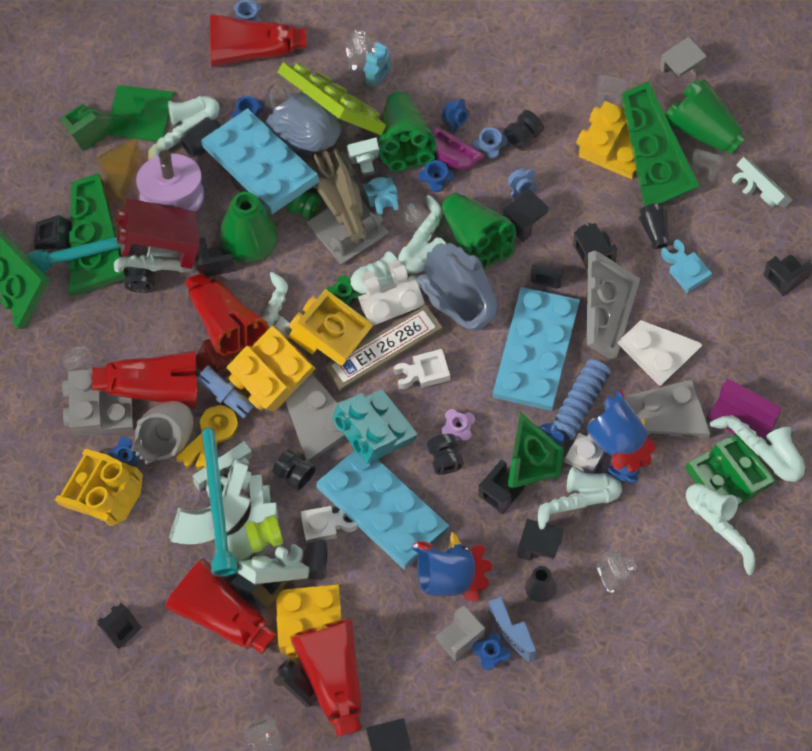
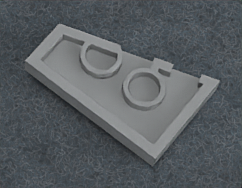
M594 250L588 253L587 346L608 359H612L618 355L620 349L618 341L624 335L640 278Z
M311 373L285 403L305 460L313 462L343 441L346 436L336 428L332 419L338 403Z
M692 380L625 396L626 402L639 419L645 418L644 426L648 435L655 433L670 434V436L677 437L682 435L698 436V438L710 437V432ZM603 401L604 411H606V410H605V401Z

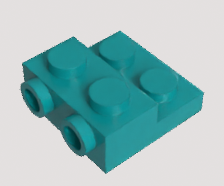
M383 389L366 397L360 393L338 403L332 415L336 428L343 432L352 444L354 451L363 458L366 464L414 442L418 435Z

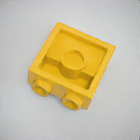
M604 101L601 108L594 107L589 118V122L592 123L589 130L582 129L577 139V145L580 146L579 157L632 179L636 168L624 110L619 106Z
M325 289L318 298L313 295L302 309L306 312L304 315L300 312L297 313L288 326L292 329L288 337L313 355L319 349L342 366L368 334L373 324Z
M273 325L252 347L246 346L226 367L232 373L228 377L230 381L240 390L245 387L252 394L248 399L257 409L262 411L265 408L272 412H275L316 369L282 332Z
M339 585L285 589L276 597L280 654L297 658L298 656L289 638L291 635L314 627L322 630V625L342 619Z

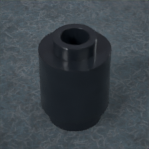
M205 117L184 131V136L179 140L187 154L193 158L196 155L201 156L207 151L203 148L201 140L221 127V124L215 118L211 120L209 117Z

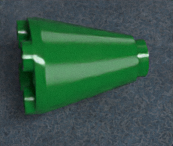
M704 78L701 81L699 79L693 80L683 92L686 96L682 103L677 101L665 113L670 126L721 152L726 151L731 155L746 138L741 133L742 129L709 82Z
M398 91L390 94L384 106L382 122L386 124L382 135L379 136V157L383 163L388 165L390 171L396 173L404 169H413L421 165H427L429 162L434 161L436 138L414 102L405 92Z
M250 192L238 193L233 198L220 224L218 234L221 248L226 255L233 254L234 261L247 263L270 257L276 246L278 236L275 222L260 200Z
M459 193L451 194L444 200L442 210L459 247H462L465 253L477 256L482 263L483 270L501 259H508L515 250L513 243L517 232L515 225L507 217Z

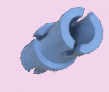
M209 365L198 376L197 382L217 396L216 400L220 404L224 402L239 414L242 419L254 407L249 399L235 388L231 381L227 382L211 369Z

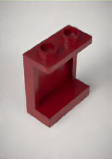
M126 198L123 209H118L115 219V226L119 227L116 242L121 244V255L128 257L132 244L179 252L180 267L192 269L200 246L196 211Z

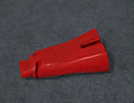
M210 14L211 67L253 59L282 57L289 53H294V49H306V28H293V24L288 26L281 23L251 21Z
M204 273L189 277L186 280L185 284L189 288L188 294L203 321L215 351L221 356L241 351L246 346L252 347L269 329L267 322L262 317L241 303L219 280L208 278Z
M188 351L153 358L124 359L106 363V367H92V391H106V395H110L111 389V394L119 397L159 403L178 401L185 404L189 409H195L197 401L195 351Z
M204 558L197 561L169 596L165 606L169 611L213 631L231 643L244 647L247 650L252 647L260 654L267 650L277 636L276 633L267 627L268 622L264 620L259 612L222 576L212 575L211 564Z
M341 619L322 625V630L314 627L296 632L289 637L324 714L328 718L329 723H334L337 736L362 729L359 715L362 714L361 692L356 663L353 619Z

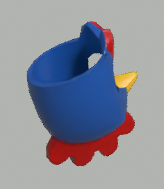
M619 389L615 392L616 398H606V411L588 424L586 428L594 442L605 453L612 456V464L616 470H621L625 467L629 472H636L640 466L647 467L651 464L650 454L656 451V445L647 437L648 433L644 426L645 418L639 419L626 402L624 393Z
M454 532L451 533L449 546L445 552L438 551L427 541L413 543L412 549L419 554L418 580L423 593L439 597L462 594L466 600L476 602L479 599L478 589L485 590L489 586V581L483 574L492 570V564L489 560L482 558L485 553L483 545H474L467 548L461 544Z

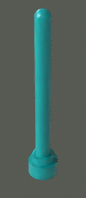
M117 237L52 253L48 251L43 252L39 249L29 252L28 258L43 273H46L48 269L52 268L53 264L121 248V244H117Z
M206 428L203 430L202 436L216 553L213 554L214 559L211 560V569L214 576H227L238 571L237 561L228 548L215 432L212 428Z

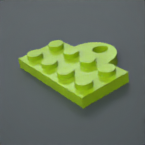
M282 62L277 73L337 118L382 135L386 124L379 120L381 114L355 96L347 94V90L333 82L330 84L332 79L318 71L313 75L310 74V69L299 63H295L293 67Z

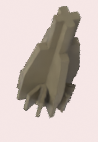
M334 148L331 154L326 149L323 150L324 154L320 157L315 154L316 162L308 161L307 163L318 174L319 182L313 188L321 195L340 225L345 226L352 242L365 239L367 234L359 218L363 214L360 191L352 177L355 175V171L345 151L339 153L337 148Z

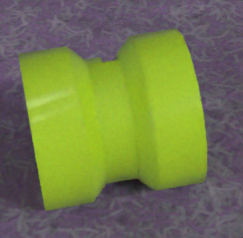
M275 514L265 517L262 522L256 523L251 521L244 523L253 554L263 551L264 547L268 544L273 547L284 544Z

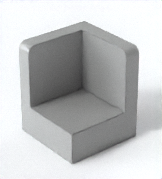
M688 37L661 55L660 70L664 73L671 68L678 76L691 71L696 77L705 71L707 56Z
M463 605L454 613V622L436 636V640L456 662L472 649L475 642H480L485 638V628Z

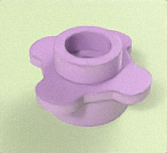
M454 409L448 410L445 413L447 421L446 425L442 427V434H454L457 440L468 441L472 436L471 425L475 423V416L470 412L462 414L457 413ZM460 423L461 427H456L455 425Z

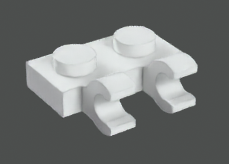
M400 260L388 264L394 281L390 285L380 288L376 275H373L372 271L360 275L366 294L358 298L365 319L371 322L373 326L425 306L416 277L414 275L408 277L404 264L401 265Z

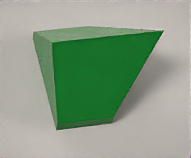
M81 103L59 118L82 151L90 148L130 121L127 118L87 108L84 103Z
M521 411L508 486L511 488L560 477L564 448L559 446Z

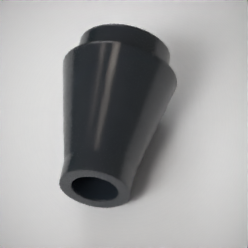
M653 203L642 207L639 210L641 216L638 219L647 233L653 249L669 246L671 243L669 240L667 209H663L661 203Z
M545 566L536 567L525 583V591L528 597L536 602H546L552 599L556 593L557 586L551 571Z

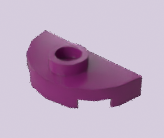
M435 126L432 132L436 138L434 157L438 161L445 163L450 168L464 170L476 167L483 161L484 154Z

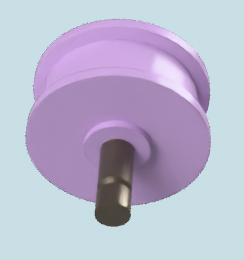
M163 150L159 153V156L147 161L137 173L136 183L140 192V201L197 211L204 201L201 170L198 164L187 156L171 154L170 151Z

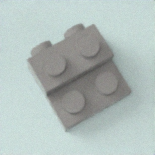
M92 369L68 371V380L62 381L64 399L69 398V408H63V421L65 427L69 426L73 436L134 431L132 398L112 395L111 389L110 395H106V391H92Z

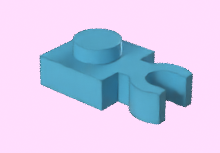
M379 42L375 44L376 49L373 55L371 53L367 54V63L364 67L366 84L374 89L379 86L391 70V54L388 53V47Z
M379 177L371 180L370 183L362 184L370 207L376 206L378 214H383L382 209L385 207H393L394 210L399 209L398 193L391 177Z
M674 241L673 246L678 251L675 254L669 253L665 247L662 249L661 256L663 260L674 264L670 267L669 272L687 294L711 279L712 273L695 252L686 256L684 253L685 248L681 241Z

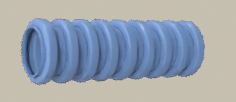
M588 360L586 362V367L581 370V375L577 377V382L573 384L572 390L569 391L568 398L563 401L564 406L559 408V413L554 417L555 421L551 422V424L562 430L563 435L566 436L564 440H573L575 438V432L579 431L580 425L584 422V417L589 414L588 409L593 407V402L598 398L597 394L601 393L602 386L606 384V379L611 375L610 369L598 360Z

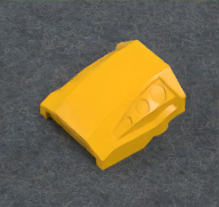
M84 449L81 461L60 496L57 495L55 501L67 509L93 516L110 526H114L127 519L141 494L143 474L138 468L125 464L107 454Z

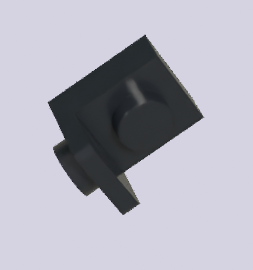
M298 657L286 659L277 669L279 675L273 682L277 686H284L305 707H311L317 700V697Z

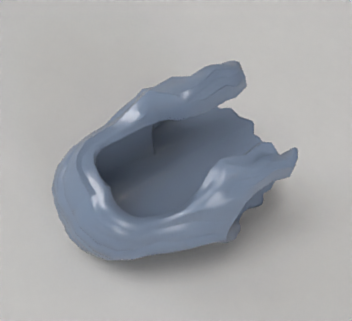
M303 92L289 94L291 99L274 108L273 114H270L265 121L266 126L300 157L310 156L315 152L332 147L339 139L342 131L337 117L320 104L314 103L313 99Z
M451 243L437 244L432 249V252H427V261L424 263L426 274L418 276L416 280L418 284H421L422 290L429 296L433 307L450 316L463 328L472 331L484 328L496 315L498 303L490 282L483 271L481 261L477 256L469 255L464 252L462 247H457Z

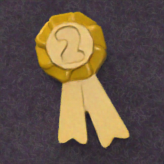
M217 405L205 410L200 419V427L202 433L206 428L214 430L217 447L218 443L233 438L238 428V422L232 409ZM202 433L176 457L178 462H184L186 468H189L198 456L199 458L196 462L197 470H202L206 467Z

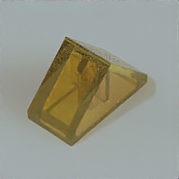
M130 139L95 158L100 174L118 202L125 203L141 154L136 139Z

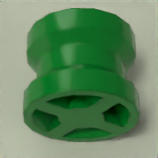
M305 191L288 203L287 211L292 214L299 213L303 216V219L309 221L317 213L322 197L317 192L310 193Z

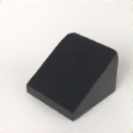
M60 215L36 222L34 248H70L69 236L70 231H72V223Z
M534 263L531 267V282L558 289L561 285L564 269Z
M319 540L304 550L303 564L309 567L307 579H325L328 559V546L325 540Z

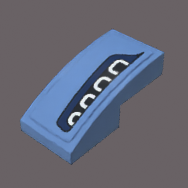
M502 598L490 600L489 613L505 641L528 662L534 661L536 650L525 622L512 626Z

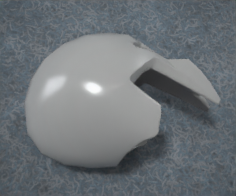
M178 401L162 402L153 406L137 421L135 442L130 451L136 452L135 456H140V460H145V465L155 460L167 459L178 454L186 446L193 432V415L191 410L185 404Z

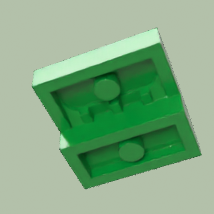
M737 434L716 443L711 451L689 461L685 466V470L696 484L706 485L721 495H734L738 500V506L766 490L776 481L754 451Z

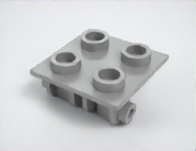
M362 200L363 214L359 218L367 235L365 239H359L358 242H352L345 226L340 225L329 208L307 222V225L340 265H343L389 234L381 224L383 222L382 216L377 212L373 214Z

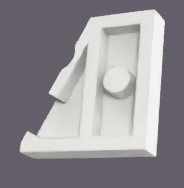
M642 320L618 341L620 347L659 386L702 347V344L698 341Z

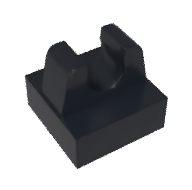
M122 603L118 606H113L111 612L104 619L100 618L97 624L109 641L118 649L142 628L129 609Z

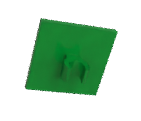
M117 85L110 114L130 119V121L108 136L158 142L161 137H164L169 116L168 101H172L174 93L172 91Z

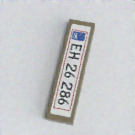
M427 305L358 345L342 366L334 360L324 365L325 371L342 393L442 333L443 327Z

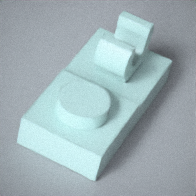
M372 138L347 145L348 158L351 164L358 163L360 165L363 177L373 175L372 160L379 156L377 139Z
M743 157L737 163V166L744 172L737 173L733 177L732 182L738 185L743 179H747L748 185L742 191L744 194H752L757 186L762 191L760 197L771 207H774L776 204L785 208L793 200L751 160Z
M245 441L218 458L220 481L223 486H225L227 480L224 475L229 474L233 459L243 461L248 466L250 464L249 460L252 459L251 450ZM205 467L193 475V483L199 491L206 488L209 496L207 470Z
M293 544L288 556V550L278 546L275 552L277 559H270L266 556H254L252 560L239 561L238 573L252 583L259 584L308 578L309 567L299 562L303 552L300 547Z

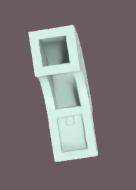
M236 459L232 461L222 492L227 532L239 522L251 500L247 495L240 493L241 489L246 490L251 472L247 471L248 465L245 462ZM211 505L201 510H187L178 507L169 535L171 542L199 544L214 540Z
M261 475L250 476L251 511L246 523L251 521L256 523L262 522L265 517L274 514L278 523L276 503H271L269 485H263ZM244 526L236 533L227 536L229 551L232 552L233 557L237 561V570L239 561L249 560L253 555ZM268 544L264 547L263 551L254 554L263 556L271 545Z

